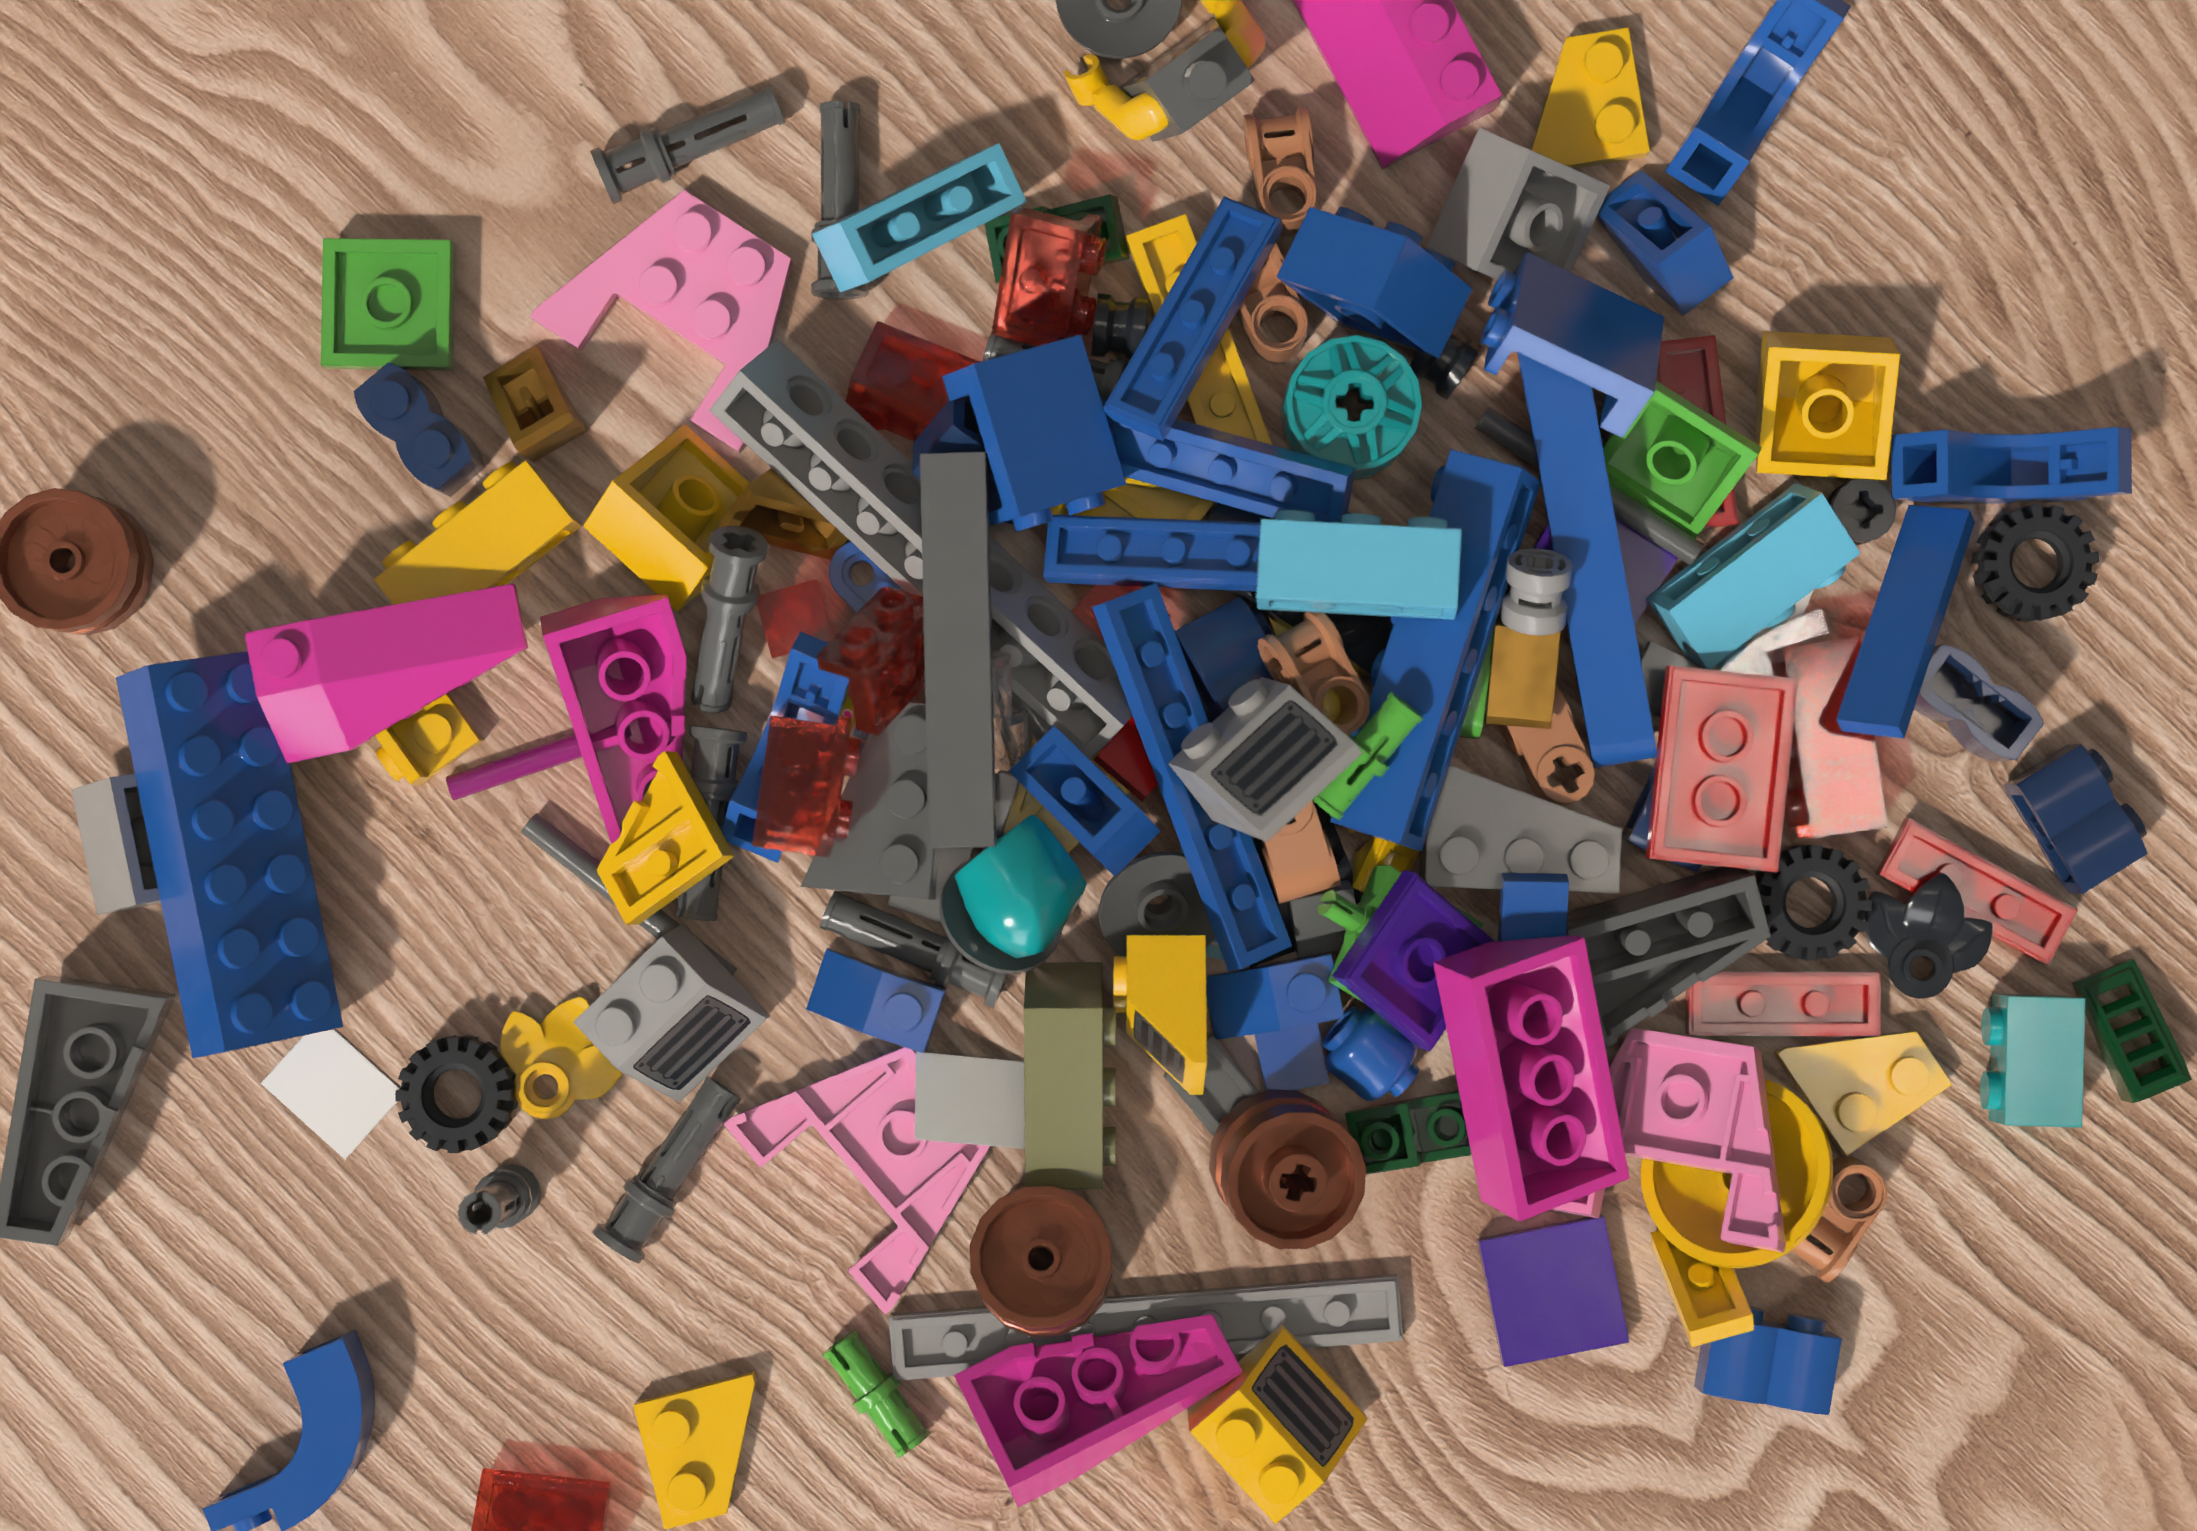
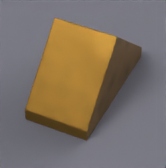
M538 346L533 347L483 376L512 444L519 454L531 462H536L588 431Z
M772 468L747 486L719 522L720 527L741 526L750 528L766 538L769 545L832 560L837 550L849 541L845 535Z
M1498 614L1494 633L1487 724L1551 729L1561 631L1549 635L1519 633L1504 625L1501 620V614Z

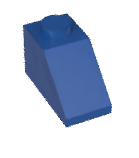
M1643 170L1638 171L1606 195L1596 218L1647 286L1682 316L1734 278L1711 226Z
M1055 725L1009 770L1115 877L1160 832L1140 808Z
M826 949L806 1009L861 1033L924 1053L928 1048L947 988H942L935 984Z
M1324 953L1303 958H1293L1206 976V998L1215 1039L1282 1031L1344 1018L1339 989L1328 982L1334 967L1332 955Z

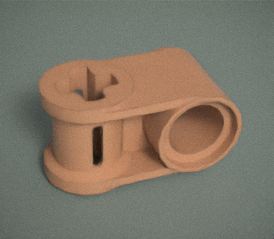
M1307 107L1297 108L1295 115L1257 119L1254 114L1243 115L1244 138L1248 166L1253 176L1257 210L1281 219L1283 230L1280 236L1295 235L1298 233L1309 208H1315L1317 197L1313 167V136L1309 110ZM1291 189L1302 197L1304 207L1293 214H1282L1274 209L1269 198L1275 191Z
M1276 243L1238 308L1236 315L1256 354L1268 362L1281 363L1289 361L1299 354L1305 342L1308 320L1296 291L1276 277L1284 262ZM1275 315L1284 316L1294 324L1296 333L1287 342H1271L1261 332L1260 326L1263 321Z
M1306 612L1303 622L1277 637L1267 634L1258 640V649L1262 661L1275 681L1290 685L1322 714V699L1329 689L1333 690L1339 697L1341 705L1340 713L1332 723L1345 734L1357 731L1365 723L1370 708L1367 691L1360 682L1345 653L1343 642L1337 629L1325 613Z
M1556 684L1551 729L1509 725L1499 726L1510 749L1518 758L1534 794L1538 798L1563 807L1579 801L1589 793L1594 783L1595 772L1577 732L1572 712L1563 693ZM1555 760H1557L1561 768L1572 766L1576 771L1577 777L1569 782L1571 790L1569 794L1562 785L1552 788L1548 783L1547 777L1555 771L1553 763Z
M1313 800L1268 842L1262 840L1264 860L1279 904L1341 885L1335 858L1327 835L1322 830Z
M1841 1156L1833 1160V1181L1829 1200L1823 1215L1810 1233V1235L1825 1244V1247L1820 1248L1805 1238L1797 1247L1791 1250L1792 1253L1816 1268L1817 1278L1823 1282L1829 1283L1841 1273L1853 1256L1858 1242L1877 1215L1882 1211L1887 1200V1187L1883 1177L1871 1166L1855 1157ZM1854 1173L1863 1174L1866 1179L1864 1196L1858 1202L1852 1204L1841 1203L1838 1197V1187L1841 1181L1846 1176Z

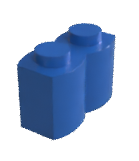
M1749 1306L1753 1314L1754 1330L1701 1345L1694 1387L1701 1393L1731 1400L1829 1415L1842 1338L1832 1332L1825 1331L1826 1320L1802 1314L1788 1313L1786 1324L1762 1320L1763 1309Z

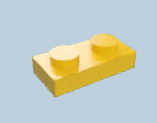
M1660 1230L1650 1232L1653 1251L1691 1347L1754 1330L1753 1314L1734 1268L1717 1267L1703 1263L1679 1250L1669 1242Z

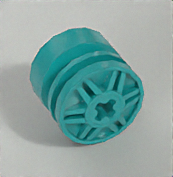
M1358 335L1330 339L1307 353L1291 375L1280 411L1284 440L1290 450L1355 467L1353 481L1371 478L1392 465L1416 433L1422 409L1419 382L1404 356L1383 341ZM1348 391L1357 392L1358 402L1368 404L1369 409L1361 412L1357 421L1348 420L1347 411L1343 408H1336L1335 403L1342 402Z

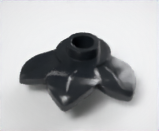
M1944 873L1936 874L1923 883L1909 898L1907 905L1888 894L1878 891L1871 892L1868 900H1872V911H1866L1864 921L1869 922L1865 930L1868 943L1878 953L1888 959V974L1892 983L1899 991L1909 997L1924 999L1939 994L1947 987L1953 973L1975 967L1988 952L1992 938V923L1983 919H1964V906L1961 894L1949 876ZM1918 956H1928L1933 963L1931 973L1921 979L1913 977L1910 972L1911 962Z

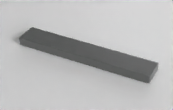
M986 452L920 454L929 848L997 847L988 456Z

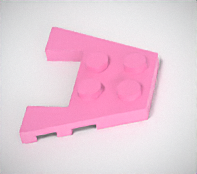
M683 190L535 308L530 318L582 351L614 300L620 297L725 364V367L690 421L741 454L746 444L709 410L736 374L770 346L771 340L774 338L793 261L787 255Z
M1631 1028L1609 1067L1625 1155L1732 1174L1720 1239L1728 1243L1784 1253L1786 1241L1761 1051L1752 1046ZM1605 1188L1551 1210L1599 1219Z
M906 1047L899 1048L734 1115L723 1124L760 1168L809 1126H813L882 1206L898 1227L853 1264L848 1272L885 1315L893 1309L990 1147L985 1145L915 1140L917 1051Z

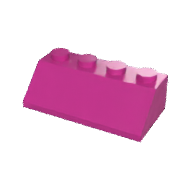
M1292 0L1382 170L1493 112L1502 97L1501 91L1452 0Z
M1574 935L1488 942L1433 962L1481 1201L1520 1222L1630 1179L1585 938Z

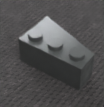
M884 700L800 887L935 900L940 848H929L926 704Z
M1449 765L1422 852L1420 851L1419 876L1431 887L1501 889V873L1567 874L1569 892L1620 893L1622 829Z
M1722 866L1567 913L1566 936L1579 935L1585 938L1605 1049L1618 1042L1616 1039L1618 1036L1649 1015L1653 1018L1669 1007L1667 1003L1699 981L1704 983L1771 937L1755 875L1747 869Z

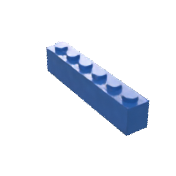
M1451 449L1446 465H1442L1437 470L1431 486L1433 506L1429 517L1446 520L1447 529H1461L1458 604L1455 620L1391 616V622L1394 626L1386 650L1380 651L1377 655L1371 671L1373 690L1370 697L1369 715L1365 723L1357 731L1352 732L1351 735L1356 737L1386 701L1390 692L1395 693L1406 701L1424 719L1413 728L1386 761L1390 768L1382 778L1375 775L1343 813L1344 816L1341 820L1332 816L1330 822L1422 852L1509 584L1506 580L1507 559L1511 553L1520 550L1541 485V481L1523 468Z

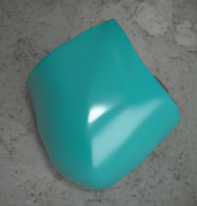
M1030 815L997 839V847H987L955 875L959 892L976 929L989 943L1015 958L1043 952L1065 926L1080 902L1087 885L1078 866L1047 825L1035 815Z

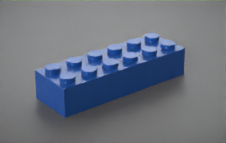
M248 651L151 664L116 677L192 1059L343 1027L291 765L286 762L257 698Z

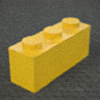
M525 460L519 466H516L513 461H510L499 467L484 480L482 485L487 491L468 506L463 501H458L439 514L432 522L436 531L416 545L413 540H409L388 554L382 561V565L386 570L374 578V581L393 605L508 585L580 529L582 525L534 465Z

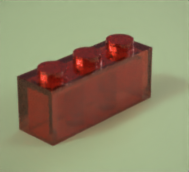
M1860 636L1775 649L1771 651L1773 663L1765 664L1766 676L1799 679L1789 764L1791 789H1787L1784 810L1789 827H1797L1799 839H1812L1888 828L1875 736L1843 732L1836 720L1861 647Z

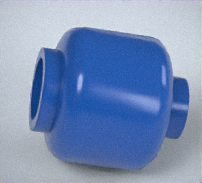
M1354 1006L1349 1008L1344 1013V1018L1338 1019L1331 1027L1322 1043V1046L1328 1050L1325 1059L1327 1070L1358 1096L1367 1101H1374L1384 1096L1387 1092L1391 1093L1394 1097H1398L1410 1086L1420 1069L1413 1063L1418 1047L1369 1006L1362 1010H1358Z

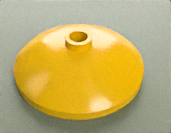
M1765 1079L1786 1241L1784 1253L1728 1243L1720 1239L1732 1174L1642 1158L1641 1187L1645 1204L1655 1225L1669 1242L1679 1250L1703 1263L1724 1268H1747L1776 1260L1797 1247L1811 1233L1823 1215L1828 1203L1833 1181V1159L1826 1132L1817 1116L1803 1100L1787 1088L1768 1079Z

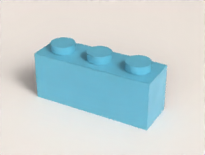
M1000 143L968 155L812 233V236L839 291L843 292L868 283L1027 201Z
M1795 483L1698 557L1691 565L1685 567L1646 597V600L1683 655L1705 669H1712L1714 666L1725 665L1737 658L1743 652L1745 642L1763 628L1773 627L1785 621L1794 612L1795 604L1811 591L1824 588L1838 580L1846 570L1845 565L1861 553L1824 495L1809 487Z
M1278 511L1275 514V520L1261 519L1257 609L1455 620L1458 604L1461 529H1447L1446 520L1433 517L1408 519L1407 526L1381 525V518L1370 514H1346L1341 517V523L1315 522V514L1306 511Z

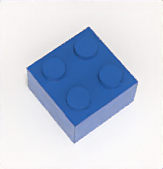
M1310 207L1276 277L1343 327L1440 358L1472 291L1469 285L1452 272L1455 263L1440 253L1420 247L1423 237L1401 224L1388 221L1385 228L1381 229L1373 226L1374 223L1369 218L1345 207H1339L1336 214Z

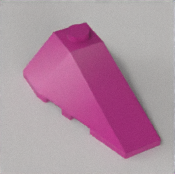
M515 584L321 617L244 633L257 698L287 763L354 750L371 740V737L402 719L411 717L423 710L424 706L458 686H464L528 648Z
M667 594L600 598L540 617L542 635L611 844L619 838L622 831V821L633 801L643 800L658 770L652 767L657 756L664 751L678 752L683 761L687 656ZM616 723V727L600 731ZM628 724L633 734L632 737H626L625 729Z
M1213 1314L1136 1326L1134 1331L1097 1337H1094L1093 1333L1072 1336V1341L1035 1346L1034 1343L1015 1345L955 1374L954 1377L1019 1508L1079 1477L1241 1375L1242 1369Z

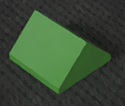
M1658 381L1655 383L1653 395L1622 438L1610 433L1602 446L1609 484L1694 538L1699 535L1762 449L1756 443Z

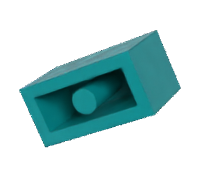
M1992 993L1991 1007H1985L1981 1022L1983 1043L1986 1046H1990V1071H1984L1980 1081V1101L1982 1108L1989 1110L1990 1121L2011 1126L2082 1128L2085 998L2066 995Z

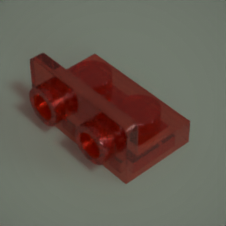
M1020 206L1011 212L991 334L1035 346H1041L1077 335L1086 336L1088 334L1096 310V299L1088 297L1092 275L1097 276L1099 274L1107 248L1106 238L1099 236L1102 216L1089 213L1079 222Z
M877 321L849 380L845 402L875 430H887L915 441L949 400L942 376L980 361Z
M882 587L817 654V663L820 670L849 678L848 693L853 704L856 730L879 736L925 686L922 596L900 589Z
M771 715L751 846L829 858L835 839H847L852 814V800L841 799L844 776L855 777L861 739L849 737L852 717L838 716L836 725Z
M482 1468L471 1531H605L612 1490L611 1484L607 1481Z

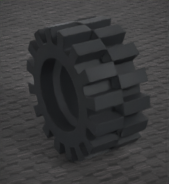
M2032 504L2012 510L1993 520L1989 524L1991 526L1990 529L1982 532L1976 542L1981 544L1979 551L1974 552L1972 555V564H1978L1979 571L1978 574L1973 575L1975 586L1982 584L1986 593L1981 595L1987 605L1995 603L1999 607L1996 612L2004 617L2015 616L2017 617L2016 621L2030 622L2064 615L2073 610L2072 606L2082 603L2089 595L2085 592L2087 586L2095 585L2098 576L2097 573L2091 571L2092 564L2099 563V551L2091 552L2089 543L2095 541L2091 531L2082 532L2078 527L2083 522L2075 514L2066 516L2063 514L2065 508L2055 505L2043 507V504ZM2026 539H2039L2046 542L2052 547L2057 556L2058 568L2056 575L2049 584L2042 588H2033L2023 584L2013 571L2012 558L2014 551Z
M1821 845L1791 846L1787 850H1780L1778 872L1757 870L1755 873L1759 874L1756 883L1771 937L1766 939L1768 941L1767 945L1775 951L1784 953L1785 956L1817 961V959L1821 958L1830 959L1839 955L1838 952L1840 950L1850 949L1857 943L1854 937L1858 932L1864 933L1869 922L1864 921L1866 911H1872V900L1866 899L1865 890L1870 889L1867 878H1861L1857 871L1861 868L1854 860H1847L1843 857L1844 853L1834 848H1825ZM1806 877L1817 878L1825 883L1833 899L1832 910L1828 918L1820 925L1810 928L1802 927L1795 923L1786 909V896L1790 887L1798 880Z
M455 1035L428 1043L426 1047L416 1051L409 1058L411 1062L407 1067L402 1068L398 1077L399 1080H402L401 1088L395 1090V1102L401 1101L403 1111L398 1112L402 1123L406 1121L412 1128L409 1134L416 1141L423 1139L428 1143L426 1147L434 1151L444 1149L448 1150V1153H461L466 1150H474L498 1137V1134L503 1129L507 1128L512 1120L510 1118L511 1113L518 1105L515 1098L514 1080L516 1075L512 1076L509 1065L496 1052L498 1047L491 1042L484 1043L478 1040L479 1037L470 1035L458 1037ZM450 1069L465 1070L471 1073L480 1084L481 1102L477 1110L467 1118L457 1119L449 1117L438 1108L435 1102V1084L439 1077Z

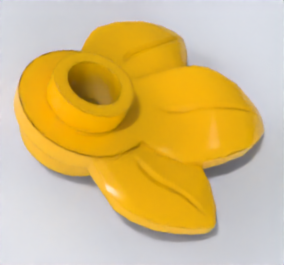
M577 997L558 1005L546 1016L541 1024L524 1013L513 1011L503 1027L500 1037V1049L502 1057L516 1074L514 1080L515 1098L519 1106L533 1117L540 1119L555 1118L567 1112L575 1100L602 1097L614 1087L623 1072L614 1067L573 1023L590 1006L584 997ZM543 1074L553 1076L558 1082V1091L553 1098L542 1097L536 1089L537 1080Z

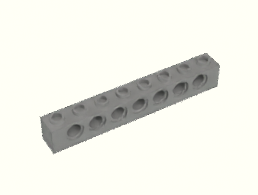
M777 339L736 374L709 411L923 608L921 481L912 473V463ZM990 536L993 673L1051 727L1055 725L1091 760L1132 717L1107 646L1094 631Z

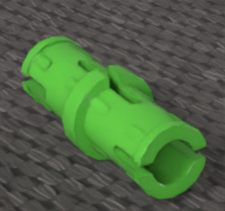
M1390 692L1386 701L1356 737L1351 734L1348 736L1357 744L1362 754L1321 791L1313 801L1327 813L1341 820L1344 816L1343 813L1375 775L1382 778L1390 768L1386 761L1413 728L1424 719L1422 715L1398 695Z
M853 1330L844 1339L841 1338L823 1352L822 1356L825 1360L829 1361L856 1398L852 1405L859 1414L867 1413L894 1450L896 1457L900 1458L908 1452V1448L910 1450L915 1448L931 1432L927 1427L925 1428L897 1390V1387L901 1384L899 1380L897 1381L893 1373L886 1375L859 1338L858 1332Z

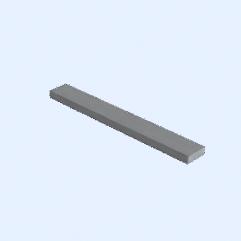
M1397 1274L1111 1296L1106 1297L1104 1304L1085 1325L1061 1336L1031 1337L1007 1328L987 1310L986 1306L890 1314L889 1327L893 1375L897 1381L949 1377L1015 1345L1034 1343L1035 1346L1072 1341V1336L1093 1333L1094 1337L1134 1331L1136 1326L1213 1314L1233 1354L1249 1353L1282 1324L1304 1348L1403 1341L1399 1281Z

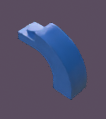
M1776 0L1714 91L1665 172L1719 206L1751 161L1780 110L1843 21L1851 6L1842 0Z
M2111 427L2042 434H1978L1947 429L1892 435V499L1932 503L2005 504L2086 500V497L2132 494L2131 429Z
M802 631L799 632L791 647L779 691L763 734L730 799L721 829L727 842L776 863L779 862L831 749L832 744L829 743V740L851 691L850 687L860 656L846 651L831 642L820 640Z
M356 1330L300 1352L283 1363L302 1414V1433L298 1448L289 1464L283 1470L219 1496L202 1510L211 1531H218L230 1525H233L235 1531H249L273 1519L269 1510L271 1508L281 1531H285L312 1515L334 1496L351 1477L366 1450L372 1431L375 1410L372 1372Z

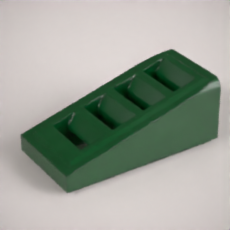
M2130 958L2072 982L2077 996L2085 998L2086 1018L2122 1101L2137 1103L2192 1080L2183 1056L2134 959ZM2127 984L2131 995L2101 1006L2097 995ZM2137 1008L2140 1019L2113 1030L2109 1019ZM2147 1033L2150 1044L2126 1054L2124 1053L2121 1043ZM2153 1059H2158L2161 1066L2160 1069L2138 1078L2136 1077L2132 1068Z

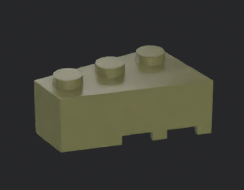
M1043 962L1038 967L1026 971L1024 995L1025 1187L1054 1186L1060 1189H1103V1166H1116V1127H1103V1106H1116V1068L1103 1067V1046H1116L1115 1007H1103L1102 962Z

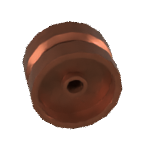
M52 488L27 495L7 510L0 520V599L12 614L35 627L81 635H93L115 629L138 611L151 588L154 559L147 534L129 512L108 500L94 497L82 491ZM74 554L75 565L73 568H69L68 560Z
M1266 1090L1243 1099L1222 1118L1211 1141L1209 1171L1218 1195L1228 1206L1235 1219L1254 1239L1277 1249H1308L1331 1240L1353 1220L1364 1197L1366 1166L1358 1143L1319 1100L1296 1090Z
M1054 1186L1023 1187L999 1198L979 1219L970 1243V1274L987 1310L1004 1326L1031 1337L1061 1336L1085 1325L1104 1304L1113 1280L1111 1241L1099 1214L1080 1196ZM1039 1249H1046L1049 1258L1054 1259L1051 1267L1045 1271H1037L1029 1264L1034 1262L1032 1253Z

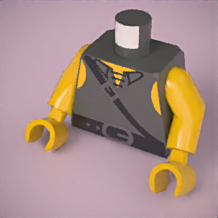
M1199 0L1206 11L1214 14L1215 18L1120 87L1114 84L1110 85L1098 57L1092 54L1083 56L1089 71L1084 74L1073 75L1066 69L1064 76L1079 105H1094L1095 109L1125 136L1133 140L1142 141L1150 138L1154 142L1184 133L1251 85L1255 79L1249 67L1264 52L1265 37L1242 0Z

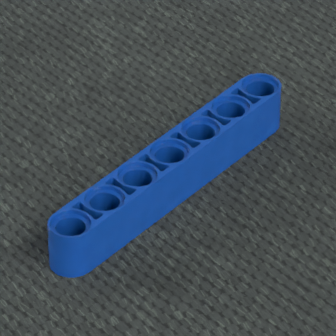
M1517 352L1553 551L1570 559L1573 565L1571 584L1568 589L1563 591L1562 598L1566 601L1568 607L1566 625L1593 768L1655 758L1657 750L1592 387Z

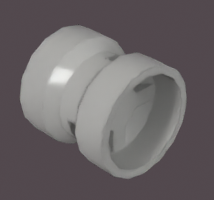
M1528 548L1511 553L1507 559L1506 580L1511 585V589L1502 601V623L1514 631L1529 635H1549L1563 630L1566 625L1568 607L1562 596L1563 591L1568 589L1571 584L1573 570L1571 560L1565 555L1546 549Z

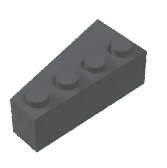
M45 975L34 980L0 1181V1238L58 1246L70 1236L176 994Z

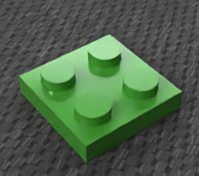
M323 238L321 366L326 369H381L389 362L404 370H453L455 244L451 240Z

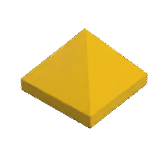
M1372 836L1354 854L1353 888L1364 893L1374 866L1390 865L1401 873L1403 870L1411 871L1419 851Z

